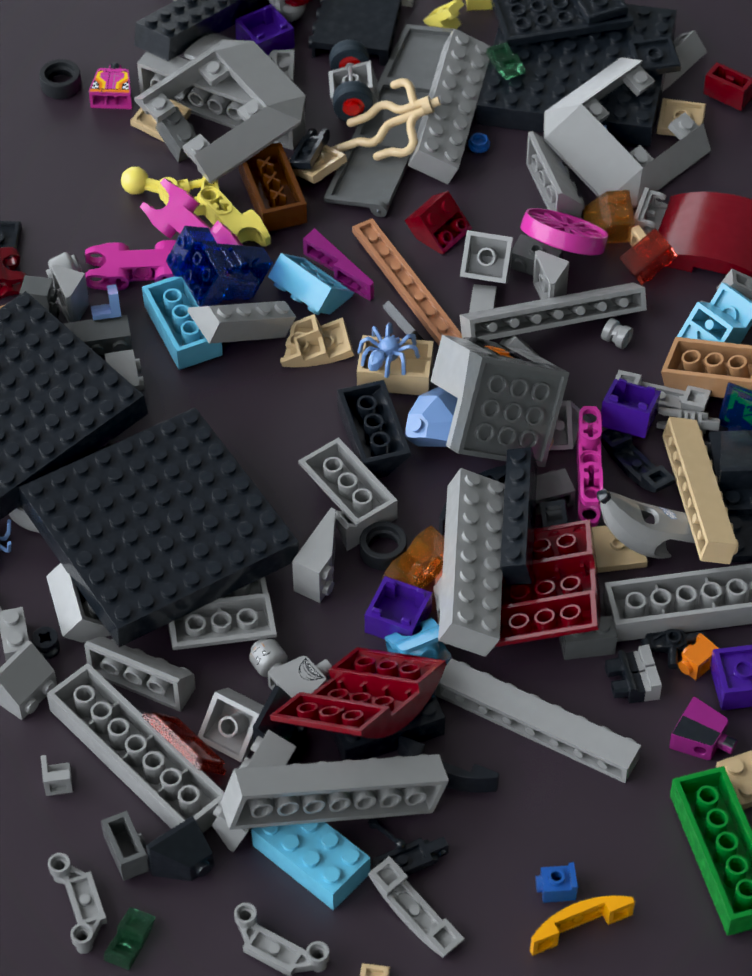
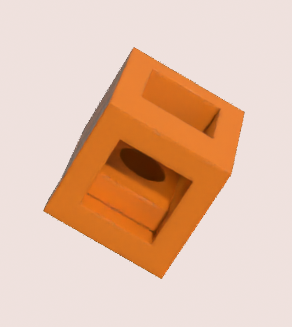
M700 633L697 635L696 643L688 645L681 654L682 660L678 663V667L685 675H689L696 681L710 669L713 649L720 648Z

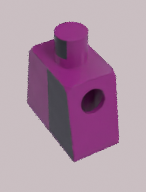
M693 697L671 733L669 748L701 759L711 760L717 749L732 754L738 740L726 735L729 720L698 698Z

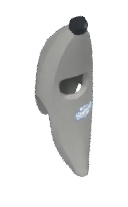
M606 489L597 492V499L600 501L604 523L612 534L629 549L647 557L665 559L671 557L666 548V540L672 539L695 543L686 513L642 503L614 492H608ZM653 515L655 523H646V518Z

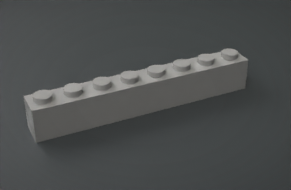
M633 282L460 314L462 338L475 343L647 310L645 287Z
M451 658L436 687L437 697L623 783H626L639 760L641 745L633 739L622 737L607 727L598 726L588 721L583 716H576L565 711L559 705H552L541 700L535 694H528L519 690L513 684L495 679L489 673H482L471 668L465 662H458Z

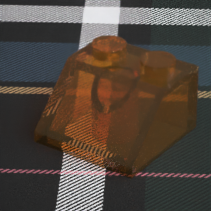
M629 190L606 191L585 206V209L582 211L583 219L605 230L608 233L607 243L630 242L631 229L635 226Z

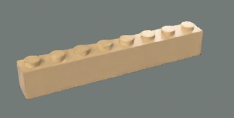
M669 417L662 437L700 561L730 564L733 555L738 551L739 543L733 532V524L730 523L728 517V508L725 507L723 502V493L719 489L718 478L714 474L713 463L709 459L707 445L703 441V432L700 430L697 420Z

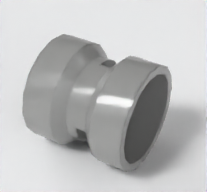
M611 318L602 330L601 339L607 342L612 341L616 347L624 349L629 344L634 330L627 325H620L619 321Z

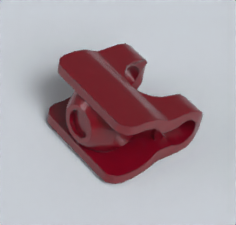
M14 247L0 248V299L20 294L25 275L27 276L22 271H12L20 264L21 258L18 250Z

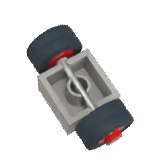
M343 40L335 44L331 49L329 57L331 71H328L330 98L337 118L347 122L348 119L367 112L374 104L379 102L378 83L371 61H369L368 51L361 42Z

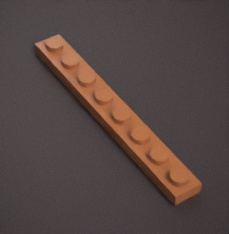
M373 218L352 226L353 234L435 342L440 345L442 335L462 338L461 332Z

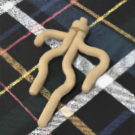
M396 79L391 82L390 86L392 89L405 87L409 99L408 104L397 105L387 100L379 101L367 112L348 119L346 124L348 127L362 124L373 119L381 110L385 109L401 115L385 121L373 138L358 137L331 148L344 152L359 146L374 147L384 140L391 128L406 123L409 138L408 145L405 148L391 147L380 150L373 154V159L379 161L391 156L407 157L414 152L418 144L415 130L416 121L422 116L434 113V108L440 106L441 101L439 97L431 99L429 96L417 99L414 85L409 79Z

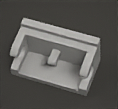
M645 187L633 217L632 227L639 225L648 238L655 240L668 204L656 201V198L665 200V194L649 190V188Z

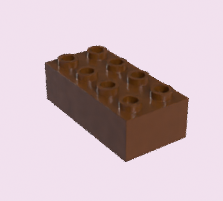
M281 142L270 144L239 165V172L254 210L261 218L268 232L307 223V203Z

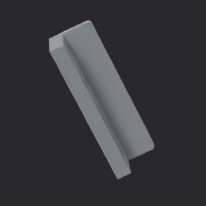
M696 31L681 34L673 41L681 63V71L665 74L662 92L707 53Z

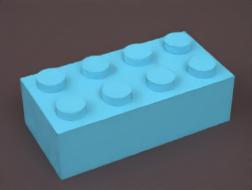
M186 272L142 287L144 306L178 370L223 355L222 343L209 344L187 311L189 307H202L204 304Z
M326 822L251 829L252 846L332 910L369 876L370 857Z

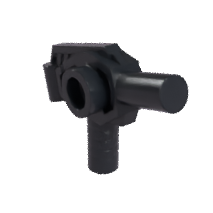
M669 629L663 632L646 634L645 638L641 640V644H649L651 653H668V668L677 669L678 653L683 651L687 644L696 643L698 634L701 633L704 636L705 634L704 631L685 634L682 630Z

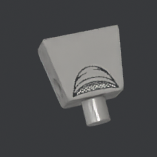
M301 656L268 671V686L273 690L275 685H277L292 698L299 692L311 694L327 682L326 677L330 675L329 669L332 665L326 659L314 665L307 656Z

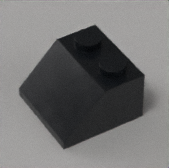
M275 685L253 725V738L255 742L258 736L263 738L267 731L270 730L296 746L290 757L292 758L297 749L296 742L300 736L303 737L308 727L270 720V715L292 698L281 687Z

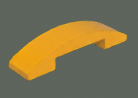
M596 897L580 901L562 909L545 921L532 936L530 946L532 956L558 946L559 934L602 916L608 925L632 916L635 905L633 897Z

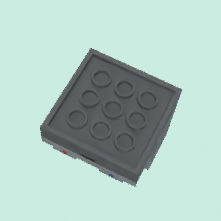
M442 335L430 382L458 398L446 446L458 454L506 461L508 449L532 447L537 466L545 467L569 372L525 349L503 346L499 343L480 338H458Z

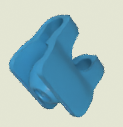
M432 618L420 622L422 630L415 635L402 636L395 632L385 636L388 652L446 660V664L452 658L444 643L438 641L439 625Z

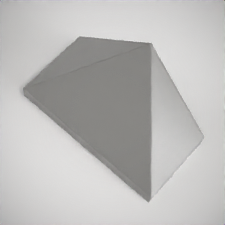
M336 510V526L348 551L360 544V535L365 528L356 527L342 511Z

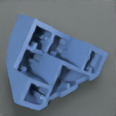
M439 386L419 395L408 414L405 438L421 447H447L446 443L458 398Z

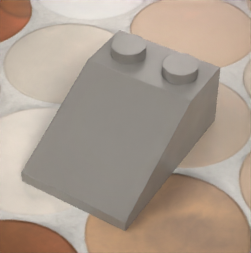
M330 508L292 561L294 591L318 603H321L325 595L329 596L334 588L333 576L336 549V510L334 508Z

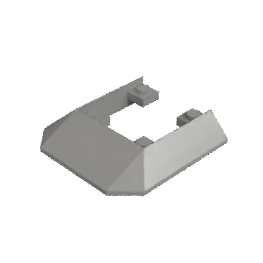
M223 39L134 98L146 114H150L159 123L176 112L175 105L170 99L202 78L213 87L231 76L245 90L252 100L237 109L238 115L244 122L211 144L199 134L182 146L184 152L197 165L198 171L210 184H213L302 123L306 95L254 41Z
M621 57L544 113V141L604 204L636 208L645 187L649 188V190L659 191L711 151L704 124L702 123L698 126L686 112L668 126V129L679 141L655 159L641 145L629 153L601 124V122L608 118L610 113L598 102L623 83L637 96L654 84L655 80L640 66L642 60Z

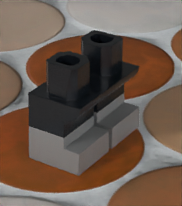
M649 644L639 646L638 651L626 653L623 650H619L618 658L605 661L607 677H621V680L611 681L613 698L627 697L629 704L660 699L662 684Z

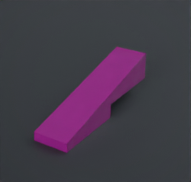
M314 228L303 238L304 255L334 271V279L369 301L374 298V282Z

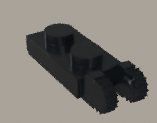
M310 128L289 160L292 169L308 170L313 168L325 144L330 139L329 129L322 128L318 136L315 128Z

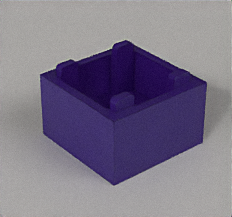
M272 4L235 19L236 39L254 41L267 56L272 50H290L295 47L294 28Z
M614 379L602 403V427L645 438L656 417L661 391L651 386L644 387L629 383L625 379Z
M384 576L365 613V633L382 639L395 632L402 636H412L422 630L420 622L427 620L432 611V592Z
M752 645L713 649L710 670L721 710L752 707Z

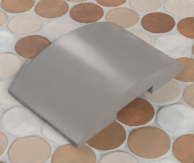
M265 577L168 623L173 650L277 637Z

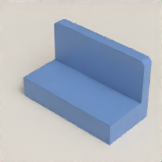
M116 284L107 285L109 304L91 306L93 320L121 317Z

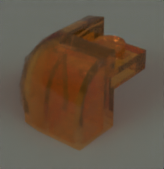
M430 525L415 537L406 552L391 562L382 578L387 576L421 589L425 588L437 578L443 569L444 537Z

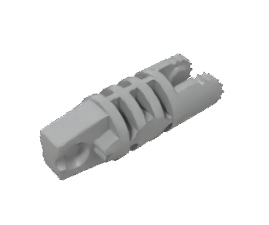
M659 407L658 413L664 416L697 420L703 434H706V430L719 431L720 419L708 417L707 412ZM667 421L657 422L656 428L665 429Z

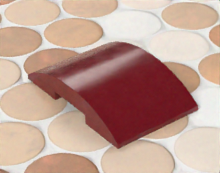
M689 192L671 196L649 254L648 262L691 273L694 267L726 275L731 269H734L752 277V199L719 192Z
M590 519L536 528L534 530L531 584L507 586L502 573L500 640L495 647L599 630L601 614L600 591Z
M356 647L329 669L330 679L311 694L299 692L270 715V720L365 738L377 739L387 737L408 725L424 708L443 675L446 660Z

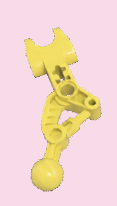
M130 167L122 173L121 184L126 192L134 195L141 194L147 190L158 193L160 200L165 205L169 201V194L160 183L164 178L159 181L151 179L146 171L140 167ZM204 176L203 179L188 181V179L176 181L172 177H164L189 193L191 189L201 188V191L194 197L200 202V205L194 211L197 216L204 215L213 225L219 220L236 234L241 243L255 241L265 247L271 244V236L257 213L250 209L241 214L219 190L218 180L210 184ZM229 250L233 254V258L237 260L245 258L234 250Z

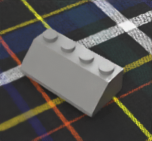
M533 131L528 132L526 165L547 209L581 218L582 211L585 209L584 201L577 194L575 182H571L567 166L563 165L562 159L544 141L542 136Z
M285 301L189 307L187 310L209 344L285 338L296 318Z
M339 437L298 460V464L356 527L366 528L378 521L392 522L397 519V499Z
M103 636L88 640L84 644L87 663L109 683L177 711H182L196 688L194 673L190 670L169 664L162 658L147 655L138 648L133 649L125 645L119 647L114 639H108Z
M268 730L263 738L260 736L256 738L250 749L254 754L251 759L245 757L239 768L286 765L296 746ZM220 800L213 812V815L217 817L212 827L227 848L234 852L250 828L229 830Z

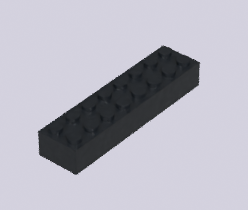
M176 0L135 22L134 46L166 61H170L184 53L200 38L209 34L220 33L235 25V19L266 7L271 3L269 0Z

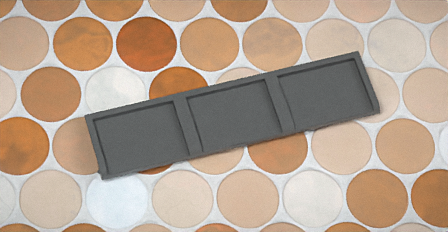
M406 24L378 82L379 101L387 100L397 105L409 103L405 87L392 89L390 86L392 81L400 78L409 79L413 83L417 99L429 96L443 45L453 29ZM387 109L381 110L373 119L359 124L352 139L358 137L373 138L385 121L401 114L393 113ZM422 117L416 121V134L418 133ZM406 123L391 128L384 140L374 147L359 146L345 152L347 162L337 169L323 198L324 202L367 207L377 217L386 216L408 168L411 154L402 158L391 156L379 161L373 159V154L391 147L405 148L409 143Z

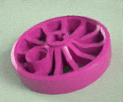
M527 209L520 226L525 234L543 244L581 255L603 254L608 240V233L597 225L569 214L548 209Z

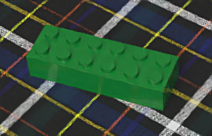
M721 766L673 778L670 791L671 800L727 936L752 930V830L725 767Z

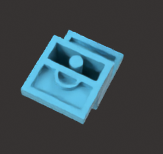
M722 283L711 302L696 303L677 337L741 344L752 326V301L729 284Z

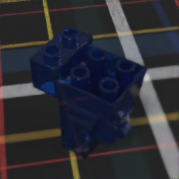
M184 226L166 260L174 277H183L199 307L216 305L221 303L222 300L230 301L236 297L244 300L251 299V297L255 296L273 264L264 247L219 244L214 239L209 228Z

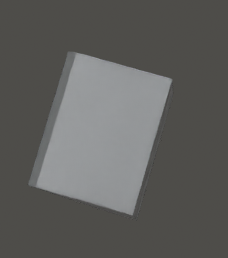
M541 250L535 251L533 284L540 299L566 295L569 261Z
M56 264L51 265L53 285L57 289V302L67 322L80 321L89 306L85 273Z

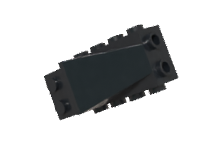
M752 430L709 432L708 442H704V444L707 445L708 456L712 460L713 471L718 478L719 489L723 493V502L725 507L728 508V517L730 523L733 524V532L739 543L738 551L733 555L731 562H752Z

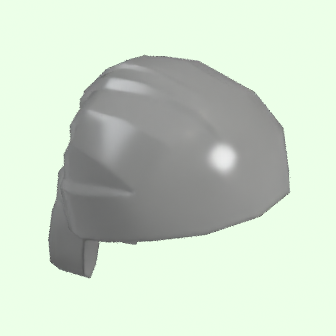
M269 0L280 14L290 22L299 19L306 9V4L294 7L286 4L284 0Z

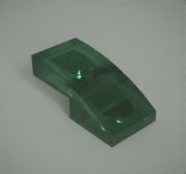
M507 42L487 48L486 54L489 60L505 80L526 73L518 55H513Z
M130 907L117 926L116 936L104 952V961L130 970L152 929L155 916Z

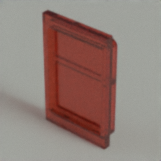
M145 712L142 717L198 770L221 775L227 772L223 767L225 761L179 718L156 712L152 714Z

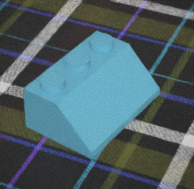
M280 253L268 278L275 282L274 286L276 288L290 292V297L299 303L304 302L308 305L307 309L316 315H320V313L331 314L354 294L352 290L306 258Z

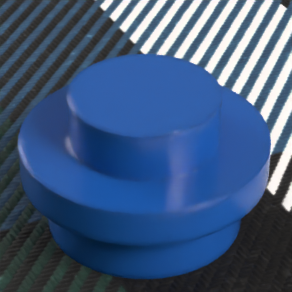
M475 133L468 140V148L475 153H483L490 148V141L484 133Z

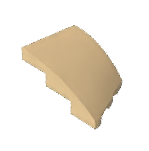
M315 314L293 322L290 336L285 344L287 349L284 358H281L280 362L283 367H310L329 364L354 356L343 317L322 326Z

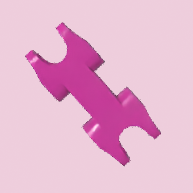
M164 178L160 183L169 194L167 205L162 209L156 210L148 203L143 202L140 208L150 219L151 223L168 238L171 239L178 231L195 247L188 256L200 268L225 281L229 276L220 266L222 253L232 249L241 256L246 257L249 252L239 241L236 234L219 220L212 228L209 227L194 213L200 202L189 192L177 187Z
M178 240L160 241L155 245V249L129 250L126 244L120 242L89 247L85 250L86 263L101 267L91 269L85 273L87 287L107 290V285L116 284L118 291L126 289L129 286V281L155 280V282L185 272L186 274H194V276L188 277L191 283L194 284L199 281V268L183 264L193 260L188 256V253L182 252L184 250H193L195 247L190 242ZM96 253L102 255V257H91L90 255ZM97 277L102 279L100 281H92L90 278Z
M583 406L579 411L576 440V462L578 469L577 514L578 521L587 520L582 516L585 510L594 511L596 517L590 521L591 526L596 527L600 522L601 515L597 492L603 489L601 459L602 420L601 412L596 406ZM585 414H593L597 420L593 423H588L583 420V416Z

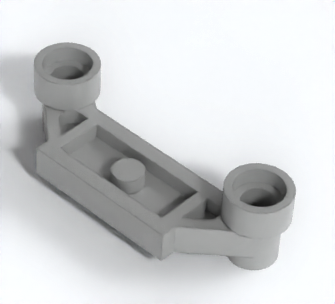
M56 853L48 860L49 872L57 883H63L66 887L77 921V925L72 928L70 933L71 940L79 953L87 954L93 948V942L101 925L107 923L106 916L91 871L85 873L71 865L70 859L66 854Z
M241 903L235 908V922L245 943L243 945V952L287 976H293L294 973L322 972L325 970L329 960V948L324 942H312L307 947V950L258 925L256 922L257 911L252 904Z

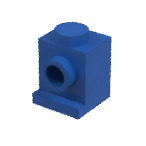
M574 862L569 863L568 866L541 867L540 875L535 876L537 893L542 892L543 903L576 900L578 886Z

